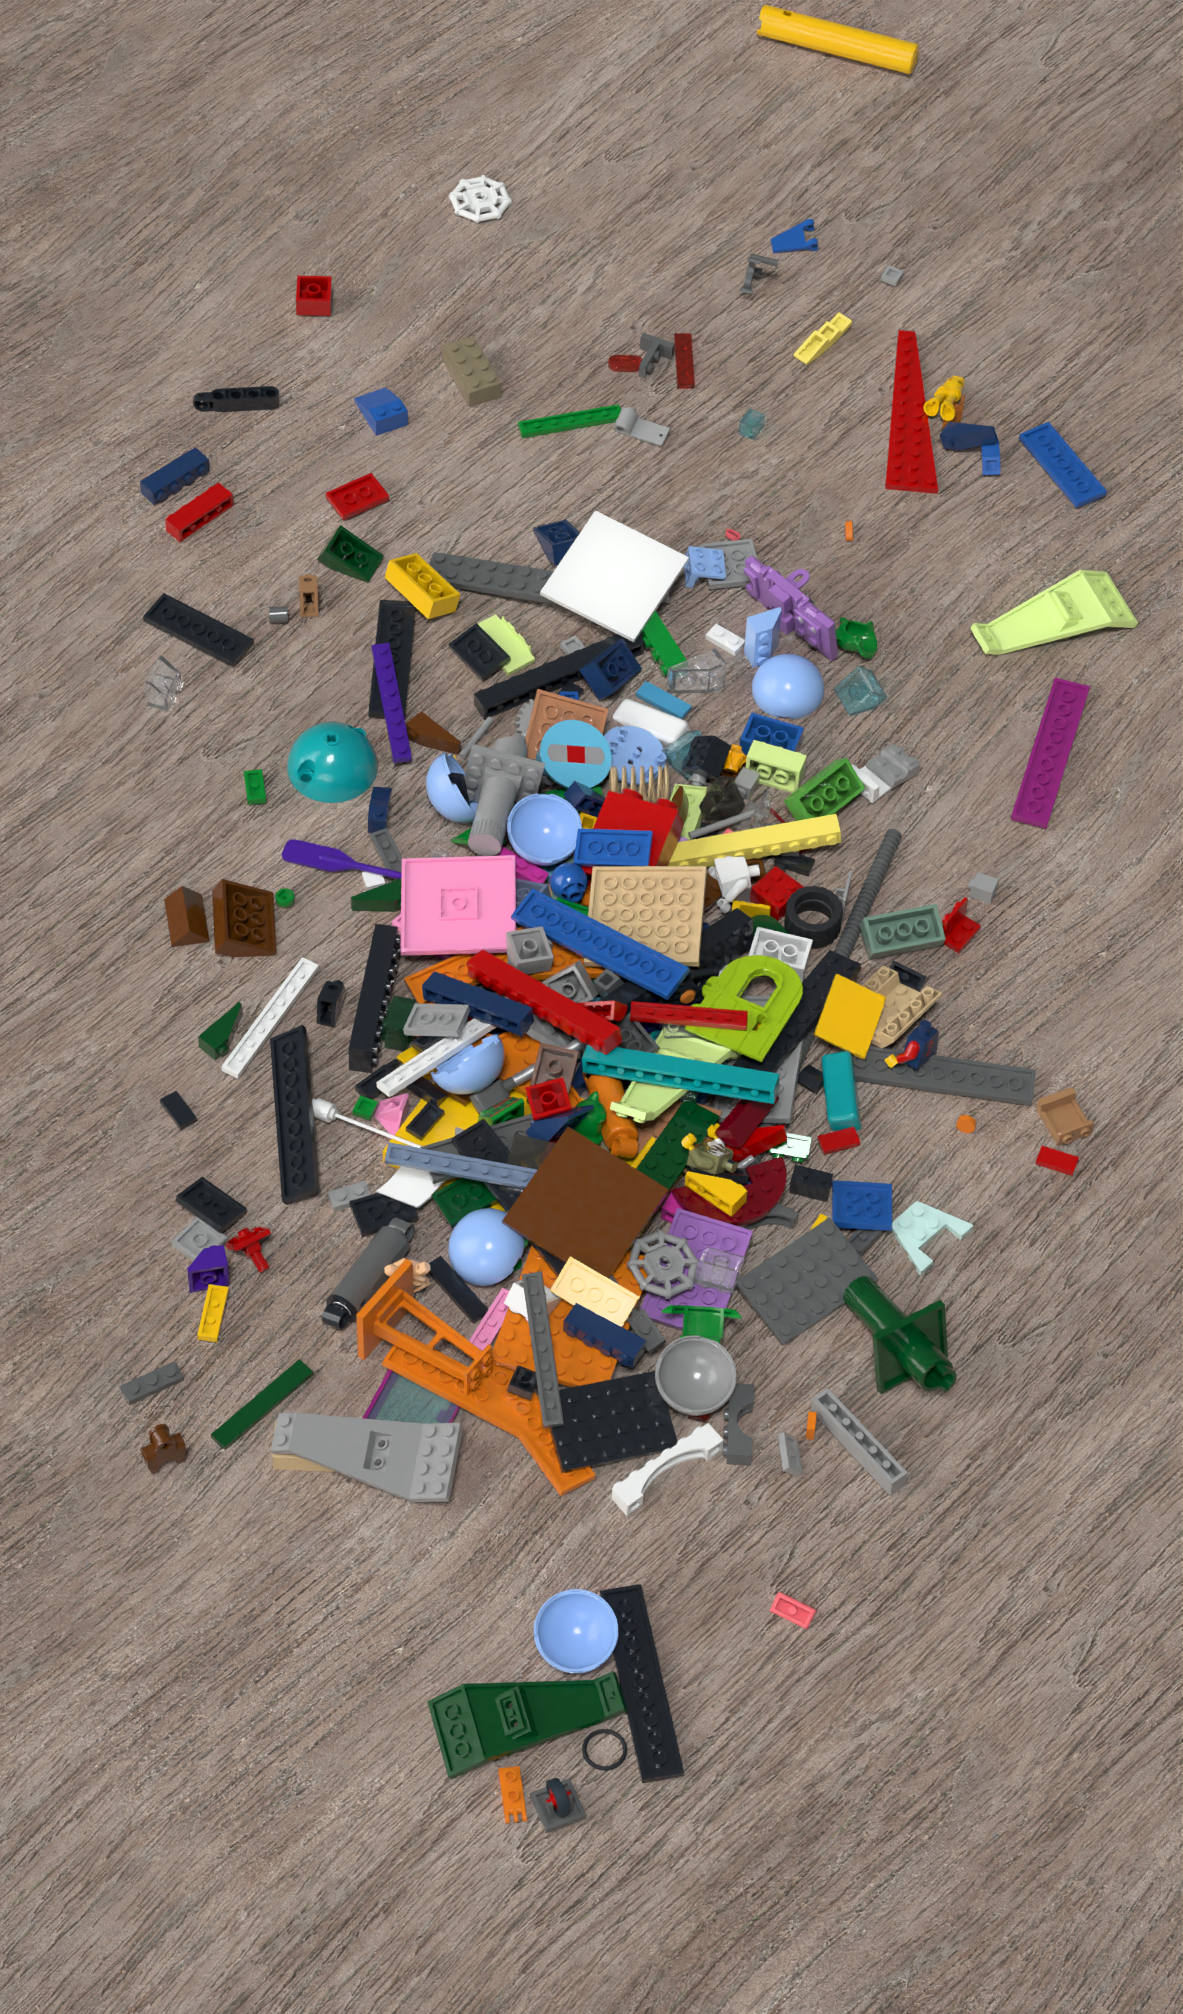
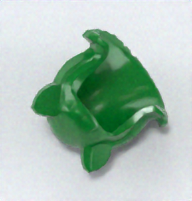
M840 617L839 621L841 624L836 629L838 646L847 651L860 652L864 658H873L878 646L873 621L870 620L864 624Z
M595 1091L587 1100H583L576 1105V1107L593 1104L595 1108L574 1130L598 1145L603 1140L601 1130L607 1112L605 1106L598 1101V1091Z

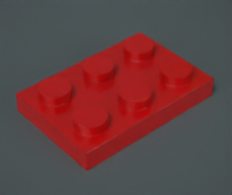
M372 473L325 493L326 499L343 521L389 501V494Z

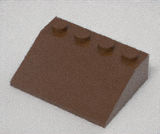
M221 879L212 891L215 953L230 957L275 956L277 952L273 892Z

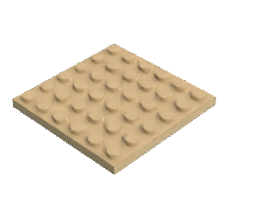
M706 866L593 867L588 917L685 966H699L707 868ZM584 957V966H600Z

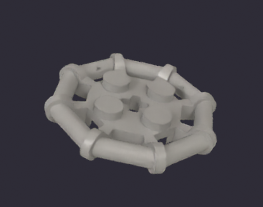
M659 1229L643 1238H636L629 1262L626 1265L638 1282L639 1289L661 1295L665 1299H670L671 1296L687 1289L691 1290L694 1287V1279L700 1266V1260L695 1257L686 1238L682 1239L662 1232ZM657 1241V1244L654 1246L649 1247L647 1245L651 1242ZM664 1241L675 1244L676 1247L666 1246L667 1244L664 1243ZM682 1249L687 1259H684L679 1250ZM640 1251L646 1253L643 1260H638ZM660 1260H662L663 1262H666V1261H667V1262H668L667 1266H666V1267L661 1266V1265H660ZM643 1267L648 1275L646 1279L643 1277L639 1268ZM683 1267H689L687 1276L682 1273ZM653 1280L656 1284H664V1288L650 1283ZM675 1280L681 1282V1284L671 1288V1282Z

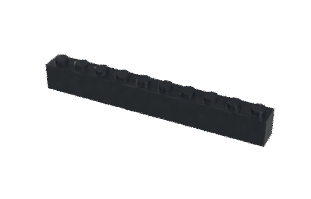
M618 634L607 637L600 642L592 643L583 649L576 650L554 661L544 663L537 668L527 670L520 675L512 676L508 680L474 693V706L483 719L486 720L487 717H493L527 703L530 699L534 700L538 689L551 693L563 688L568 681L575 683L584 679L579 669L622 638L634 657L644 654L645 642L640 635L635 642Z

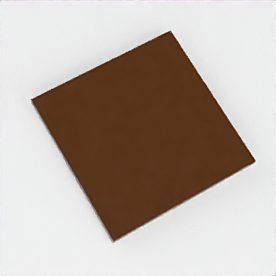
M567 1127L504 1217L502 1223L562 1262L567 1263L571 1256L609 1279L669 1189L575 1130Z

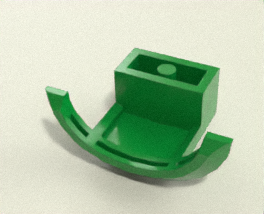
M669 1305L662 1310V1313L684 1314L683 1335H680V1338L700 1336L714 1340L722 1346L725 1317L739 1319L742 1317L734 1309Z

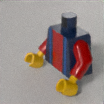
M922 1020L919 1026L909 1034L904 1052L897 1056L892 1054L884 1061L890 1068L898 1063H906L918 1069L937 1052L939 1031L932 1027L929 1021Z

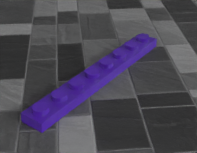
M390 643L371 645L393 763L412 761Z

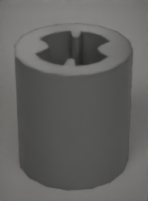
M288 606L269 607L270 623H288Z

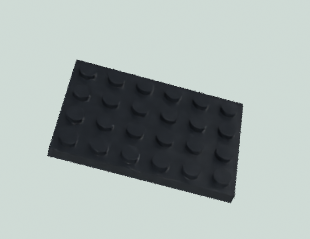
M655 1371L559 1390L564 1425L550 1427L549 1429L561 1473L662 1453L665 1449L674 1447L678 1442L668 1405L661 1397L656 1385Z

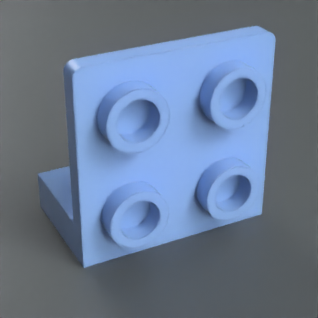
M688 547L685 556L689 557V561L684 567L686 587L693 588L699 577L722 580L726 578L723 550Z

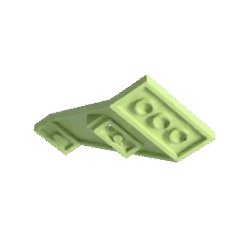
M1079 570L988 624L973 623L970 629L985 654L1001 655L1104 627L1135 628L1138 622L1107 572Z
M663 1028L655 1041L660 1047L655 1052L656 1054L721 1064L726 1059H738V1057L742 1056L739 1052L695 1034L688 1033V1031L681 1028ZM632 1081L620 1102H612L610 1110L616 1111L618 1116L626 1118L632 1116L634 1121L645 1123L647 1120H654L689 1090Z

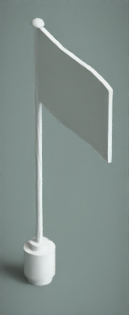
M320 1098L312 1099L313 1117L330 1123L332 1120L339 1118L409 1146L422 1147L338 1114L336 1104ZM400 1167L392 1178L376 1190V1192L418 1208L432 1197L431 1194L436 1192L444 1181L433 1184L428 1171Z

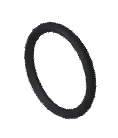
M599 1729L586 1737L582 1745V1753L590 1766L598 1770L607 1771L615 1769L623 1763L627 1755V1745L619 1733L610 1729ZM607 1733L614 1735L620 1740L623 1754L618 1762L610 1766H600L589 1759L587 1744L595 1735Z

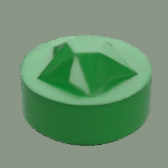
M283 888L276 892V903L280 907H289L294 903L295 899L292 890Z

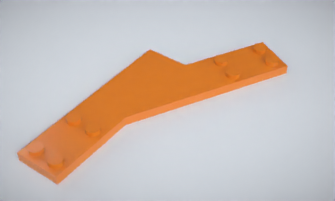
M405 1334L406 1336L412 1338L413 1340L419 1342L420 1344L426 1345V1344H424V1343H422V1342L416 1340L415 1338H413V1337H411V1336ZM393 1345L382 1362L384 1367L518 1437L560 1496L595 1479L596 1474L590 1467L561 1473L550 1429L543 1427L539 1397L534 1392L532 1399L528 1400L507 1391L515 1370L492 1364L491 1372L487 1376L484 1375L480 1380L479 1386L466 1395L464 1394L463 1381ZM433 1349L434 1352H436V1353L442 1355L443 1357L449 1359L450 1361L456 1363L457 1365H459V1366H461V1367H463V1368H468L467 1366L463 1365L462 1363H460V1362H458V1361H456V1360H454V1359L448 1357L447 1355H445V1354H443V1353H441V1352H439V1351Z

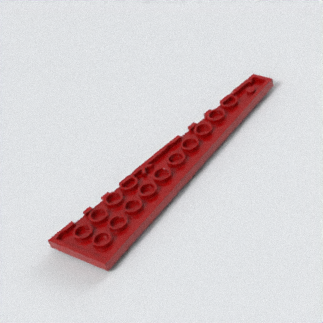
M898 330L885 489L938 494L928 415L924 411L926 400L915 331Z

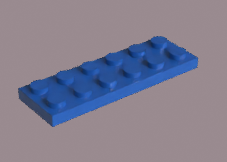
M1049 422L1019 434V440L1076 508L1106 496V489Z

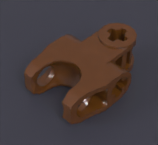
M159 1424L149 1431L150 1444L141 1447V1455L151 1474L157 1473L159 1467L166 1461L176 1460L177 1464L184 1461L186 1446L180 1432L170 1435L167 1424Z

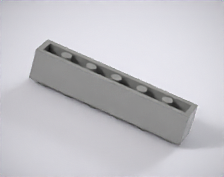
M828 1388L812 1398L810 1411L817 1412L816 1417L890 1496L906 1485L908 1472Z

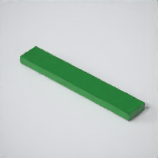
M617 404L519 421L518 428L523 439L616 422L621 408Z

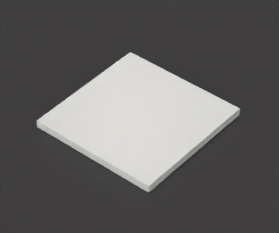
M595 511L540 591V595L635 642L689 561V557Z

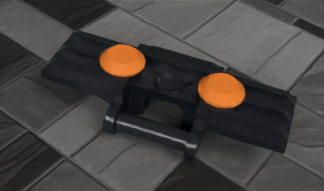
M711 966L710 968L700 970L689 969L690 972L668 1000L661 997L658 1004L682 1006L701 1004L705 998L702 995V987L706 985V981L709 978L719 976V968ZM702 977L699 985L693 982L694 978Z

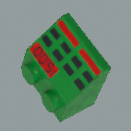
M508 1097L489 1110H484L478 1116V1122L484 1118L492 1126L524 1116V1100L522 1098Z

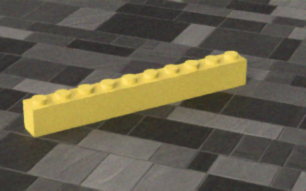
M832 814L677 842L668 866L709 867L714 866V859L725 858L726 856L744 857L745 860L758 859L764 856L797 852L825 845H835L836 843H841V831L837 815Z

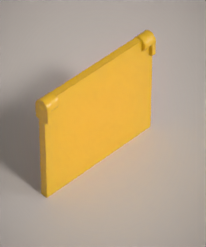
M835 974L814 1035L845 1051H849L860 1059H865L886 997L839 974Z

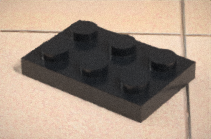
M477 623L448 644L449 648L482 681L486 680L511 660L510 656Z
M204 1177L199 1178L179 1193L175 1200L219 1233H222L239 1220L247 1211L245 1206Z
M380 1193L349 1201V1206L361 1237L377 1233L383 1226H389L391 1220L395 1217L409 1223L418 1221L415 1207Z

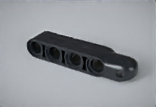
M274 386L215 389L212 392H200L193 397V406L201 412L273 410L278 408L280 404L279 390Z

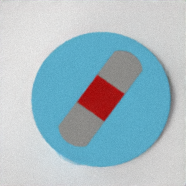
M565 720L556 723L545 733L540 748L536 753V761L545 763L543 774L562 787L568 789L576 781L592 788L607 776L611 767L612 755L607 740L595 727L578 720Z

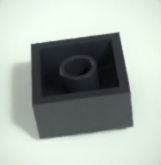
M518 1365L510 1380L507 1391L531 1400L538 1386L536 1372Z

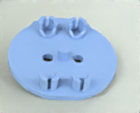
M617 726L604 735L611 750V766L617 767L619 781L622 782V767L625 766L627 784L631 785V767L634 766L636 785H640V767L644 766L645 784H649V767L651 765L653 766L654 780H656L658 777V766L661 765L663 770L666 763V755L662 744L652 733L635 726Z

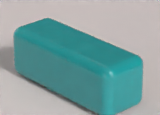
M849 1051L825 1054L821 1058L827 1120L830 1129L838 1131L855 1127V1130L859 1131L862 1128L852 1055Z

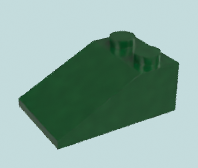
M340 525L330 536L317 560L331 570L368 583L384 555Z

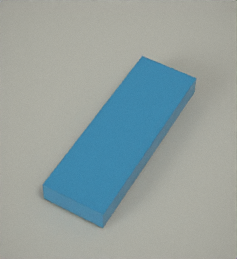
M647 681L636 692V697L680 719H684L692 708L690 704Z

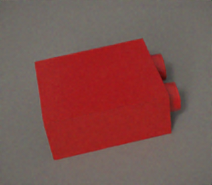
M625 788L622 789L621 794L608 791L593 829L652 831L653 842L650 866H668L684 824L677 810L678 806L672 801L658 798L656 803L643 800V796L637 791ZM580 866L587 875V886L591 887L593 867Z

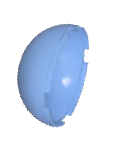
M780 654L769 658L758 668L752 681V695L756 704L767 714L777 718L781 716L798 719L811 714L820 706L824 697V681L818 668L808 659L795 654Z
M448 752L442 753L432 762L427 773L426 789L428 797L434 808L445 818L460 823L473 822L478 802L470 801V805H468L457 785H452L448 776L451 772L464 775L465 772L452 754L447 755Z
M537 793L523 798L514 806L507 822L508 838L515 852L530 863L544 866L560 863L570 857L575 851L578 828L582 829L581 819L575 808L565 799L553 794Z
M491 1035L482 1039L483 1043L476 1047H473L471 1044L437 1066L436 1069L438 1071L435 1074L431 1072L433 1080L442 1089L454 1094L467 1095L485 1089L498 1077L504 1064L505 1051L501 1039L498 1035Z
M493 1208L479 1209L464 1216L454 1227L449 1239L448 1254L453 1269L464 1281L476 1286H489L502 1281L514 1270L513 1267L523 1253L524 1237L502 1223V1220L507 1215L506 1212Z
M570 1589L555 1594L543 1604L535 1619L534 1639L539 1653L552 1667L566 1673L581 1674L600 1667L611 1656L618 1640V1623L612 1608L603 1598L587 1590Z

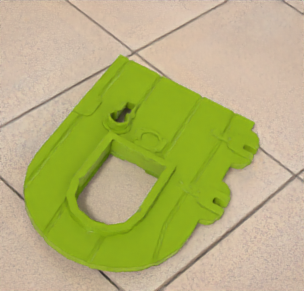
M762 955L738 958L729 963L719 977L714 976L706 981V985L702 987L704 1000L701 1004H693L692 1006L748 1011L747 1030L686 1026L685 1030L762 1062L800 1003L803 990L801 979L794 969L779 959ZM770 976L777 985L764 1007L740 998L750 981L755 977ZM757 1023H761L758 1030L754 1031V1028L757 1027Z

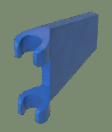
M807 219L771 238L773 253L805 249L811 251L818 250V240L812 238L805 241L803 231H813L814 220Z

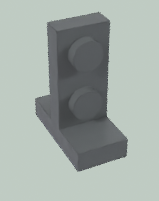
M643 333L640 337V349L647 351L639 365V377L645 379L648 373L652 372L654 363L659 360L660 356L672 360L675 343Z

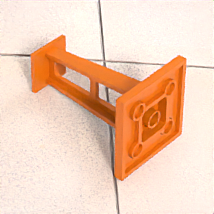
M407 1259L356 1314L358 1357L364 1361L384 1339L463 1381L464 1394L466 1395L471 1390H475L483 1376H487L492 1370L493 1356L491 1345L488 1344L481 1351L413 1298V1263ZM407 1312L437 1333L427 1345H422L394 1329L395 1325ZM446 1339L474 1361L468 1368H463L434 1352L433 1348L440 1340Z

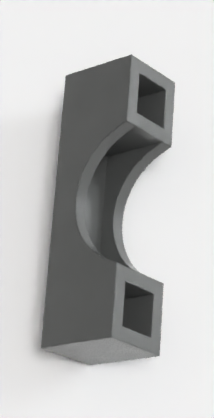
M736 1383L731 1397L726 1402L729 1403V1406L724 1411V1421H728V1426H724L723 1438L727 1439V1444H723V1456H727L726 1464L751 1466L753 1438L744 1434L738 1427L737 1422L744 1415L753 1412L754 1384Z

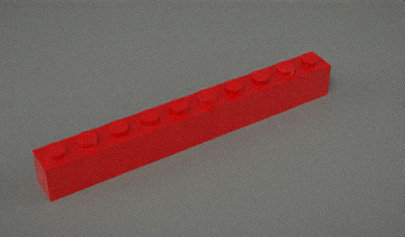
M482 949L466 962L470 978L479 981L485 987L493 989L499 995L532 1007L533 1013L539 1018L550 1022L554 1027L562 1029L568 1035L576 1037L582 1043L593 1047L596 1051L607 1055L622 1043L621 1031L618 1026Z

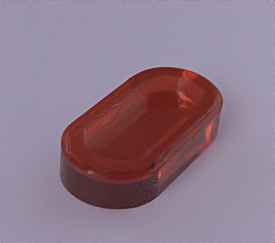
M612 355L608 359V367L615 372L639 371L642 358L637 355Z

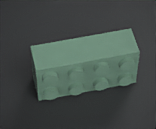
M937 904L865 917L860 923L869 960L942 946L946 940Z

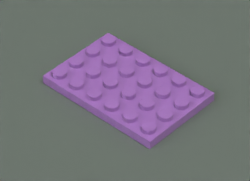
M677 1208L668 1234L682 1239L686 1238L695 1257L700 1260V1266L694 1279V1287L691 1290L687 1289L671 1296L670 1299H665L661 1295L647 1291L641 1309L646 1311L653 1322L683 1330V1313H662V1310L669 1305L727 1308L735 1281L738 1278L753 1236V1231ZM665 1241V1243L667 1244L666 1246H669V1247L675 1246V1247H676L675 1244H672V1243H669V1242H666V1241ZM682 1249L679 1250L684 1259H687ZM660 1260V1265L666 1267L668 1262ZM683 1267L682 1273L687 1276L689 1267ZM653 1280L650 1283L664 1288V1284H656ZM679 1280L671 1282V1288L681 1284Z

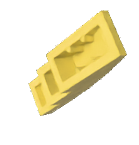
M838 312L830 322L826 321L818 332L815 330L793 356L808 365L830 348L850 328L852 321Z

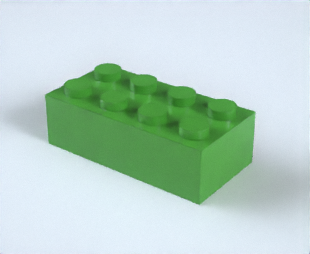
M846 757L834 760L784 799V802L796 821L827 816L838 811L862 792L865 787Z

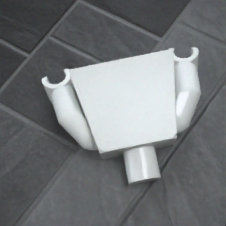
M726 856L725 858L714 859V866H711L708 871L709 875L718 880L722 897H725V899L717 901V906L720 907V910L723 913H727L731 908L729 902H733L741 892L751 887L750 877L760 876L758 864L747 866L744 857Z

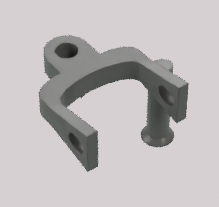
M751 253L747 259L749 264L747 265L744 284L740 291L753 294V290L750 288L752 277L760 279L763 268L755 267L756 263H764L777 268L779 259L776 260Z

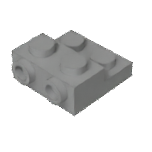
M892 744L882 749L880 755L868 760L866 766L893 788L915 777L920 764L915 757H910L906 754L903 747Z

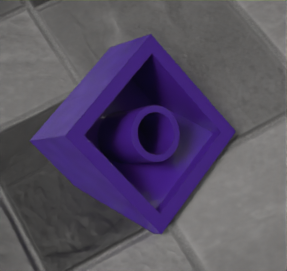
M213 1245L209 1248H204L187 1268L190 1293L208 1290L209 1284L229 1286L228 1264L224 1245Z

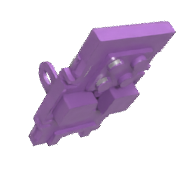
M754 556L746 559L743 571L751 579V582L746 585V590L749 592V595L762 603L767 610L779 607L782 609L780 630L786 635L794 630L800 637L804 636L806 642L816 647L830 661L838 657L835 622L818 609L814 601L799 590L809 581V573L804 569H797L787 578H783L778 570L765 566ZM799 575L803 576V578L800 581H794V579L797 578Z

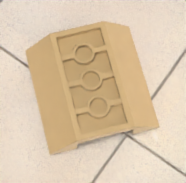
M882 966L862 985L886 997L871 1044L883 1049L895 1042L942 996V992L929 986L918 992L901 984L898 972Z

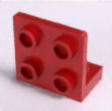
M966 897L961 902H956L953 911L950 914L947 913L942 920L946 939L943 944L958 954L981 929L980 924L966 916L968 898Z

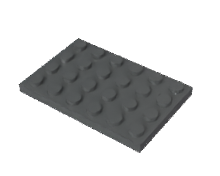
M829 1217L736 1280L735 1286L779 1343L784 1346L844 1305L843 1294L847 1286L854 1279L861 1276H869L876 1283L878 1278Z

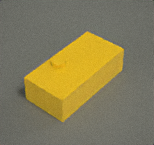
M418 553L389 560L385 578L427 619L456 612L461 594Z

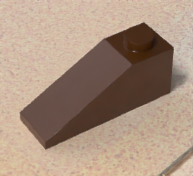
M422 711L406 723L408 738L418 745L456 755L460 753L461 741Z

